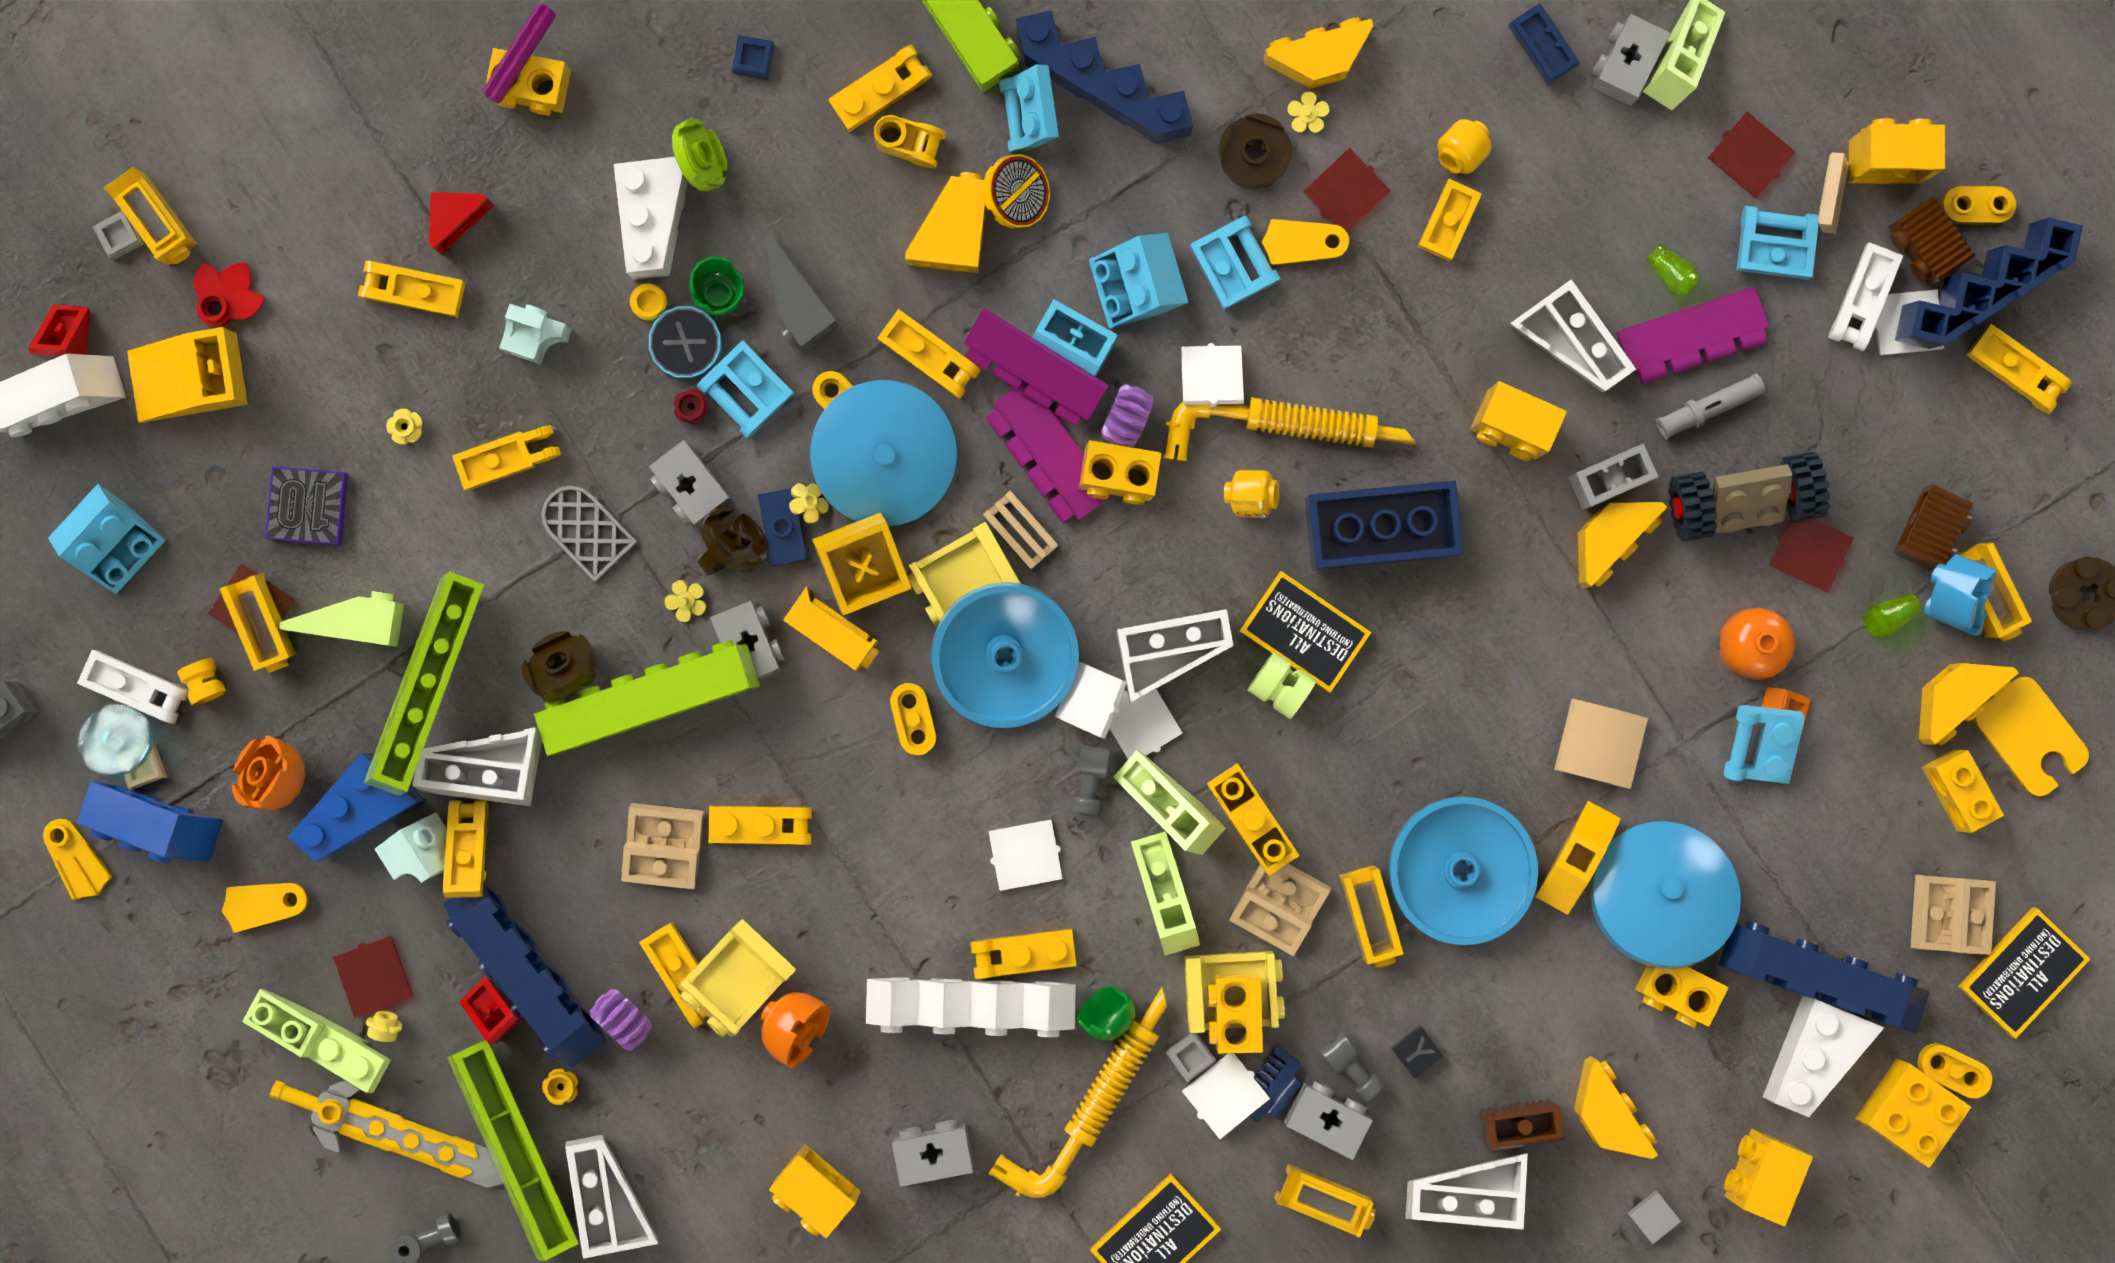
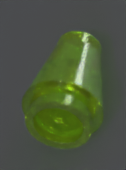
M1662 244L1646 259L1671 294L1676 293L1680 298L1687 294L1701 279V276L1696 272L1698 267L1665 248Z
M1911 593L1873 604L1863 614V623L1867 631L1874 638H1889L1916 614L1921 612V605L1918 599Z

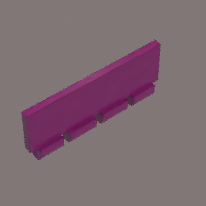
M1754 286L1616 332L1621 349L1636 368L1633 372L1637 371L1640 382L1644 384L1667 376V369L1664 364L1666 361H1668L1671 372L1675 374L1701 365L1700 350H1702L1704 358L1708 363L1736 354L1734 339H1736L1741 351L1767 344L1764 330L1769 328V324Z
M986 308L982 309L964 344L970 347L965 355L968 360L986 371L992 361L998 364L992 375L1018 390L1023 381L1027 382L1029 385L1024 391V395L1049 409L1054 400L1059 402L1060 404L1054 413L1074 426H1077L1082 417L1087 421L1089 420L1109 386Z
M1023 381L1018 390L1013 388L995 401L992 405L996 410L985 419L1000 439L1011 431L1014 433L1015 436L1004 445L1021 468L1034 460L1036 466L1029 470L1026 475L1043 497L1054 489L1056 490L1058 495L1051 499L1048 504L1062 524L1073 516L1079 521L1108 499L1087 496V490L1079 489L1084 458L1083 452L1050 408L1043 407L1023 394L1029 385ZM1092 466V472H1093L1094 476H1095L1096 478L1102 480V478L1100 477V475L1097 473V471H1096V470L1094 469V467Z

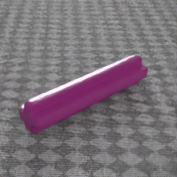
M541 3L536 5L484 86L482 92L487 98L496 103L502 102L554 21L556 14L552 9Z

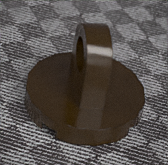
M723 506L716 507L703 519L700 529L702 539L708 550L698 560V564L706 575H712L725 566L742 573L753 572L767 560L768 554L765 551L768 548L767 538L751 517L744 513L739 516L733 513L734 508Z

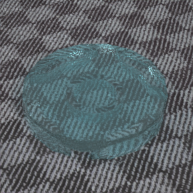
M112 703L104 706L105 709L100 710L98 713L94 712L86 719L80 730L78 748L89 768L105 776L120 777L134 772L146 761L152 750L154 733L151 722L141 711L125 704Z

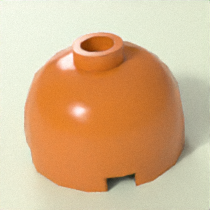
M1759 607L1740 610L1729 617L1721 628L1719 635L1721 637L1719 643L1720 658L1728 670L1739 678L1762 680L1777 675L1792 660L1796 646L1794 632L1787 620L1773 610Z
M265 736L263 740L256 738L250 741L242 750L235 763L233 772L239 774L238 785L232 784V792L236 801L245 807L261 811L282 809L290 805L303 789L305 763L297 749L288 743L272 736Z
M792 992L781 997L777 1002L771 1001L761 1015V1020L764 1021L761 1029V1038L768 1054L790 1069L801 1065L814 1050L808 1046L813 1038L817 1036L821 1039L830 1020L831 1008L819 998L807 993Z

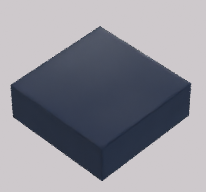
M738 35L732 66L733 74L769 80L775 48L774 41Z

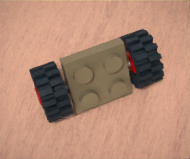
M1815 452L1786 456L1782 458L1780 466L1715 477L1713 490L1710 489V481L1706 479V474L1703 471L1671 477L1669 481L1670 488H1668V494L1671 497L1669 499V506L1672 507L1671 517L1674 518L1673 525L1677 529L1678 537H1681V541H1690L1713 537L1715 533L1735 532L1739 529L1761 525L1770 526L1783 522L1786 510H1788V515L1794 522L1827 516V510L1830 508L1828 502L1830 500V493L1827 491L1829 482L1825 478L1827 473L1826 469L1822 468V459H1819V455Z

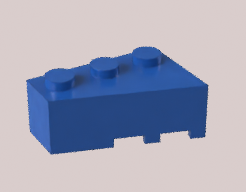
M361 753L288 838L314 861L327 860L367 837V835L396 820L404 813L425 803L427 800L411 786H409L408 792L397 796L364 784L374 753Z
M91 781L77 824L90 828L89 835L108 841H111L113 837L120 840L119 847L135 852H141V849L149 851L148 858L163 863H170L171 858L210 861L223 819L213 816L193 815L189 813V808L183 806L175 808L157 801L158 798L134 790H128L125 787Z

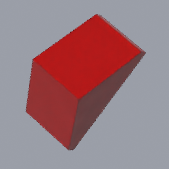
M430 192L429 244L443 255L495 205L482 193Z
M53 304L28 347L29 353L48 361L64 354L86 355L90 321L89 307Z
M484 976L459 1001L490 1045L500 1042L522 1020L510 1005L512 1001L487 976Z

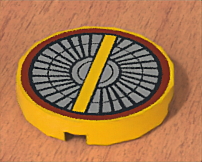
M1022 154L1004 156L998 159L994 166H991L985 174L983 183L985 205L996 216L994 219L999 224L1008 228H1023L1035 224L1043 217L1050 199L1049 181L1043 168L1034 159Z

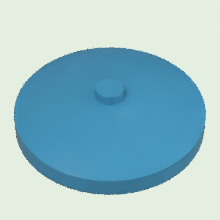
M875 380L864 382L845 390L828 404L820 415L813 431L810 460L813 475L819 489L836 510L854 521H860L881 513L888 527L918 519L941 500L954 476L957 446L955 435L947 416L930 396L906 383Z
M998 582L971 590L950 606L941 618L934 633L931 662L936 683L942 695L958 713L984 726L1013 728L1039 720L1061 703L1076 677L1079 647L1075 630L1068 616L1055 600L1044 592L1025 584Z
M1450 797L1423 807L1403 825L1397 834L1390 853L1389 882L1399 909L1417 929L1445 943L1475 945L1503 935L1524 916L1536 891L1538 861L1533 843L1527 831L1507 810L1479 798Z
M1666 821L1649 822L1637 825L1621 833L1609 844L1590 883L1592 910L1605 937L1617 950L1628 958L1654 968L1678 969L1705 960L1727 941L1739 917L1741 903L1740 886L1730 860L1722 849L1709 837L1694 828L1679 823Z

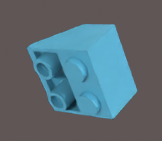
M1168 233L1140 235L1089 259L1109 329L1157 316L1188 303Z
M1053 299L1032 338L1097 378L1117 342L1118 335Z
M99 484L91 490L48 537L60 558L114 594H117L165 542V539L132 508Z

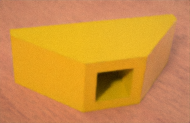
M1360 17L1351 18L1339 24L1340 28L1326 31L1325 27H1320L1304 34L1305 38L1291 41L1290 37L1275 40L1270 43V48H1266L1263 57L1265 65L1309 89L1344 80L1373 28L1372 19L1361 21Z
M1663 502L1609 503L1602 506L1578 531L1579 584L1583 588L1591 587L1593 584L1600 587L1613 574L1614 571L1610 569L1613 563L1618 558H1621L1623 561L1626 560L1638 548L1639 545L1635 540L1644 531L1649 535L1662 523L1664 518L1660 514L1667 506Z
M1967 663L1949 664L1922 687L1919 740L1924 745H1936L1937 743L1943 745L1957 733L1955 727L1964 720L1967 722L1973 720L1984 711L1985 707L1982 704L1990 697L1997 698L2008 691L2013 685L2010 680L2019 672L2014 667Z
M1238 763L1206 783L1222 810L1268 876L1300 856Z
M1587 801L1535 897L1568 915L1603 858L1621 818Z
M1592 1056L1584 1060L1574 1112L1592 1141L1601 1148L1653 1159L1658 1156L1652 1146L1657 1142L1654 1135L1645 1123L1639 1125L1634 1118L1633 1113L1637 1109L1625 1092L1619 1094L1612 1082L1617 1080L1610 1066L1605 1060L1599 1063Z

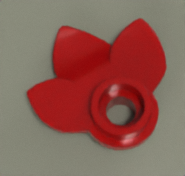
M239 262L230 265L220 273L207 263H203L194 276L193 287L199 297L196 306L197 315L203 323L212 327H220L227 324L231 319L246 320L255 315L263 306L265 297L255 291H250L252 276L247 263ZM220 303L222 306L221 312L218 315H213L211 312L212 306Z

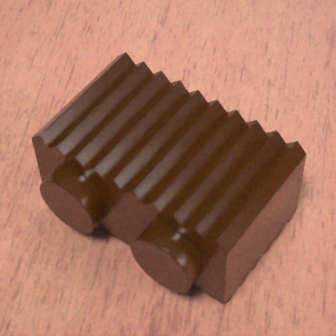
M1935 197L1926 200L1888 226L1892 232L1890 239L1893 245L1900 252L1905 251L1913 262L1911 269L1914 275L1920 281H1926L1929 286L1940 281L1975 257L1974 252L1966 244V240L1962 238V235L1958 233V229L1954 227L1953 222L1945 214L1941 205L1937 203Z
M1934 484L1923 487L1893 553L1930 571H1934L1940 563L1946 565L1957 554L1958 547L1955 546V542L1958 539V535L1965 533L1972 522L1973 514L1970 513V509L1973 507V503Z
M1549 1098L1545 1102L1540 1099L1538 1103L1533 1100L1531 1104L1525 1102L1522 1105L1518 1102L1516 1106L1512 1103L1509 1107L1503 1105L1502 1108L1496 1106L1494 1110L1491 1107L1487 1111L1482 1108L1479 1112L1484 1144L1491 1151L1565 1140L1560 1107Z

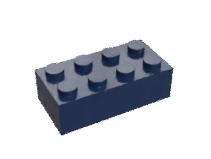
M1456 480L1309 494L1305 498L1312 571L1451 558L1463 554Z

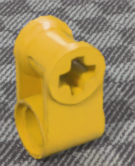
M895 115L883 116L877 121L874 127V138L876 146L881 152L907 160L918 166L931 169L936 168L938 162L935 160L940 140L945 139L946 132L933 125L913 122ZM889 127L895 128L901 133V136L896 142L888 143L881 138L882 131ZM928 140L926 150L923 152L925 142Z

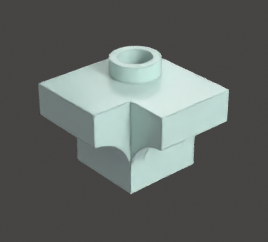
M509 304L505 315V331L499 348L507 354L541 365L544 354L551 345L559 342L568 343L572 329L564 323L547 318V311L527 304L525 308Z
M436 812L400 829L376 847L375 851L393 880L405 874H411L422 883L444 872L447 828Z

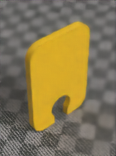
M2018 677L2011 681L2013 685L2008 691L1997 698L1992 696L1982 704L1985 709L1974 718V722L2024 789L2031 795L2044 796L2059 785L2053 777L2044 773L2041 767L2043 756L2050 751L2057 752L2061 755L2068 772L2075 774L2088 762L2089 751L2038 683L2030 677Z

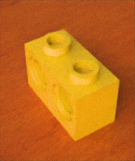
M493 48L486 83L507 50ZM531 55L518 75L517 82L509 89L502 102H494V104L510 109H515L516 104L529 106L531 112L550 116L552 111L563 113L571 70L563 61ZM547 80L553 81V88L548 94H537L540 83Z
M1089 440L1085 446L1079 489L1087 490V496L1093 498L1108 499L1110 494L1122 496L1123 502L1128 504L1144 505L1145 501H1151L1155 496L1161 453ZM1096 463L1105 464L1110 470V478L1106 480L1096 478L1092 472V466ZM1133 469L1142 471L1146 476V484L1143 486L1132 484L1128 478L1129 471Z
M1952 750L1922 767L1957 832L1973 833L2004 816L1968 750Z
M1646 966L1635 990L1645 995L1642 1000L1643 1003L1661 1012L1667 1006L1677 1011L1675 1019L1696 1028L1698 1022L1707 1027L1710 1026L1729 987L1690 967L1660 969ZM1663 974H1668L1671 980L1670 988L1664 993H1658L1655 986L1657 978ZM1701 991L1704 997L1703 1004L1700 1008L1692 1010L1689 1006V997L1693 992Z
M1258 974L1214 975V984L1208 985V1007H1215V1022H1209V1044H1216L1218 1054L1263 1053L1261 977ZM1234 985L1242 987L1244 998L1240 1003L1230 1005L1225 1002L1224 993L1227 988ZM1232 1023H1240L1245 1027L1244 1037L1237 1042H1231L1225 1037L1226 1028Z

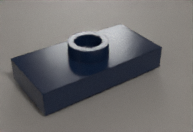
M1541 3L1509 23L1508 27L1547 85H1550L1580 64V61Z
M792 488L758 494L772 567L808 560L800 515L793 514L789 507L790 502L796 499L791 494Z

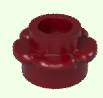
M688 389L685 392H680L675 397L674 413L679 421L695 425L704 420V415L709 412L710 405L708 399L702 396L701 391ZM691 403L695 405L693 410L688 409V405Z

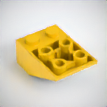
M219 327L189 332L127 351L139 423L248 405L237 333L229 329Z

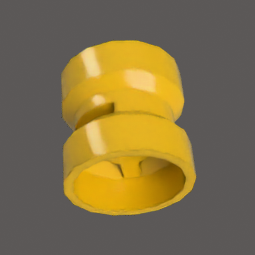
M212 658L194 662L177 671L181 683L186 684L189 693L187 697L191 706L212 701L227 692L223 682L217 680L215 675L217 668Z

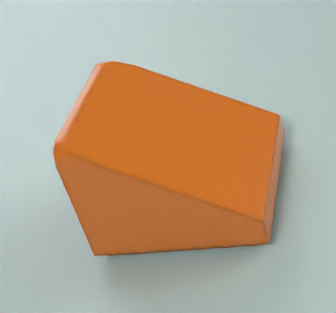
M1767 687L1761 707L1801 711L1806 720L1811 698L1786 689Z

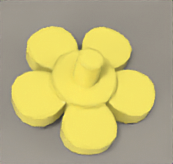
M1304 92L1301 97L1303 105L1298 101H1292L1288 105L1289 115L1297 117L1292 121V128L1298 133H1303L1308 125L1311 132L1318 133L1324 128V122L1318 117H1326L1330 111L1329 106L1325 101H1320L1316 104L1317 97L1315 93Z
M798 483L792 487L791 494L796 499L790 502L789 507L793 514L799 515L804 512V521L815 523L819 519V514H824L828 511L829 505L827 500L818 498L822 492L817 484L811 483L806 488L805 485Z
M678 580L672 584V591L675 594H670L665 598V606L669 610H675L679 607L676 611V618L679 621L687 622L691 619L692 613L699 616L705 612L706 603L698 599L704 594V588L699 583L690 585L689 589L688 584L684 580Z

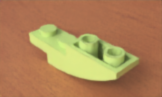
M259 989L242 1021L299 1057L310 1058L366 1093H374L391 1061L367 1046L368 1042L315 1012L265 989Z

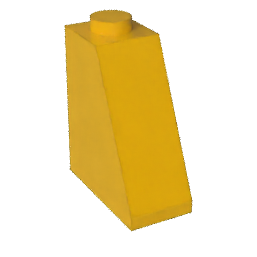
M962 172L960 177H950L906 250L905 261L908 266L979 273L986 205L983 196L984 180L981 179L982 176L980 174Z

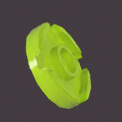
M690 118L675 126L672 134V148L676 162L689 183L700 191L709 192L724 184L726 177L722 176L723 171L727 170V159L724 148L712 129L706 130L702 126L704 124L702 120Z

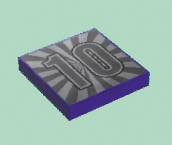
M272 466L265 539L341 546L348 473Z

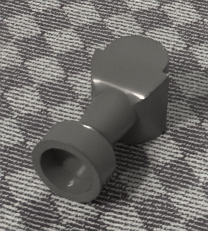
M1081 744L1079 767L1082 771L1080 796L1072 798L1071 811L1099 815L1101 802L1095 799L1099 780H1105L1110 748Z
M1342 1032L1319 1050L1339 1075L1344 1072L1357 1085L1354 1093L1362 1103L1372 1099L1385 1086V1083L1377 1074L1368 1075L1357 1060V1052L1354 1046Z
M448 1213L437 1219L435 1228L421 1233L413 1230L404 1231L390 1245L388 1255L392 1263H416L423 1257L426 1250L441 1241L445 1245H452L461 1241L462 1235L459 1225L454 1216Z

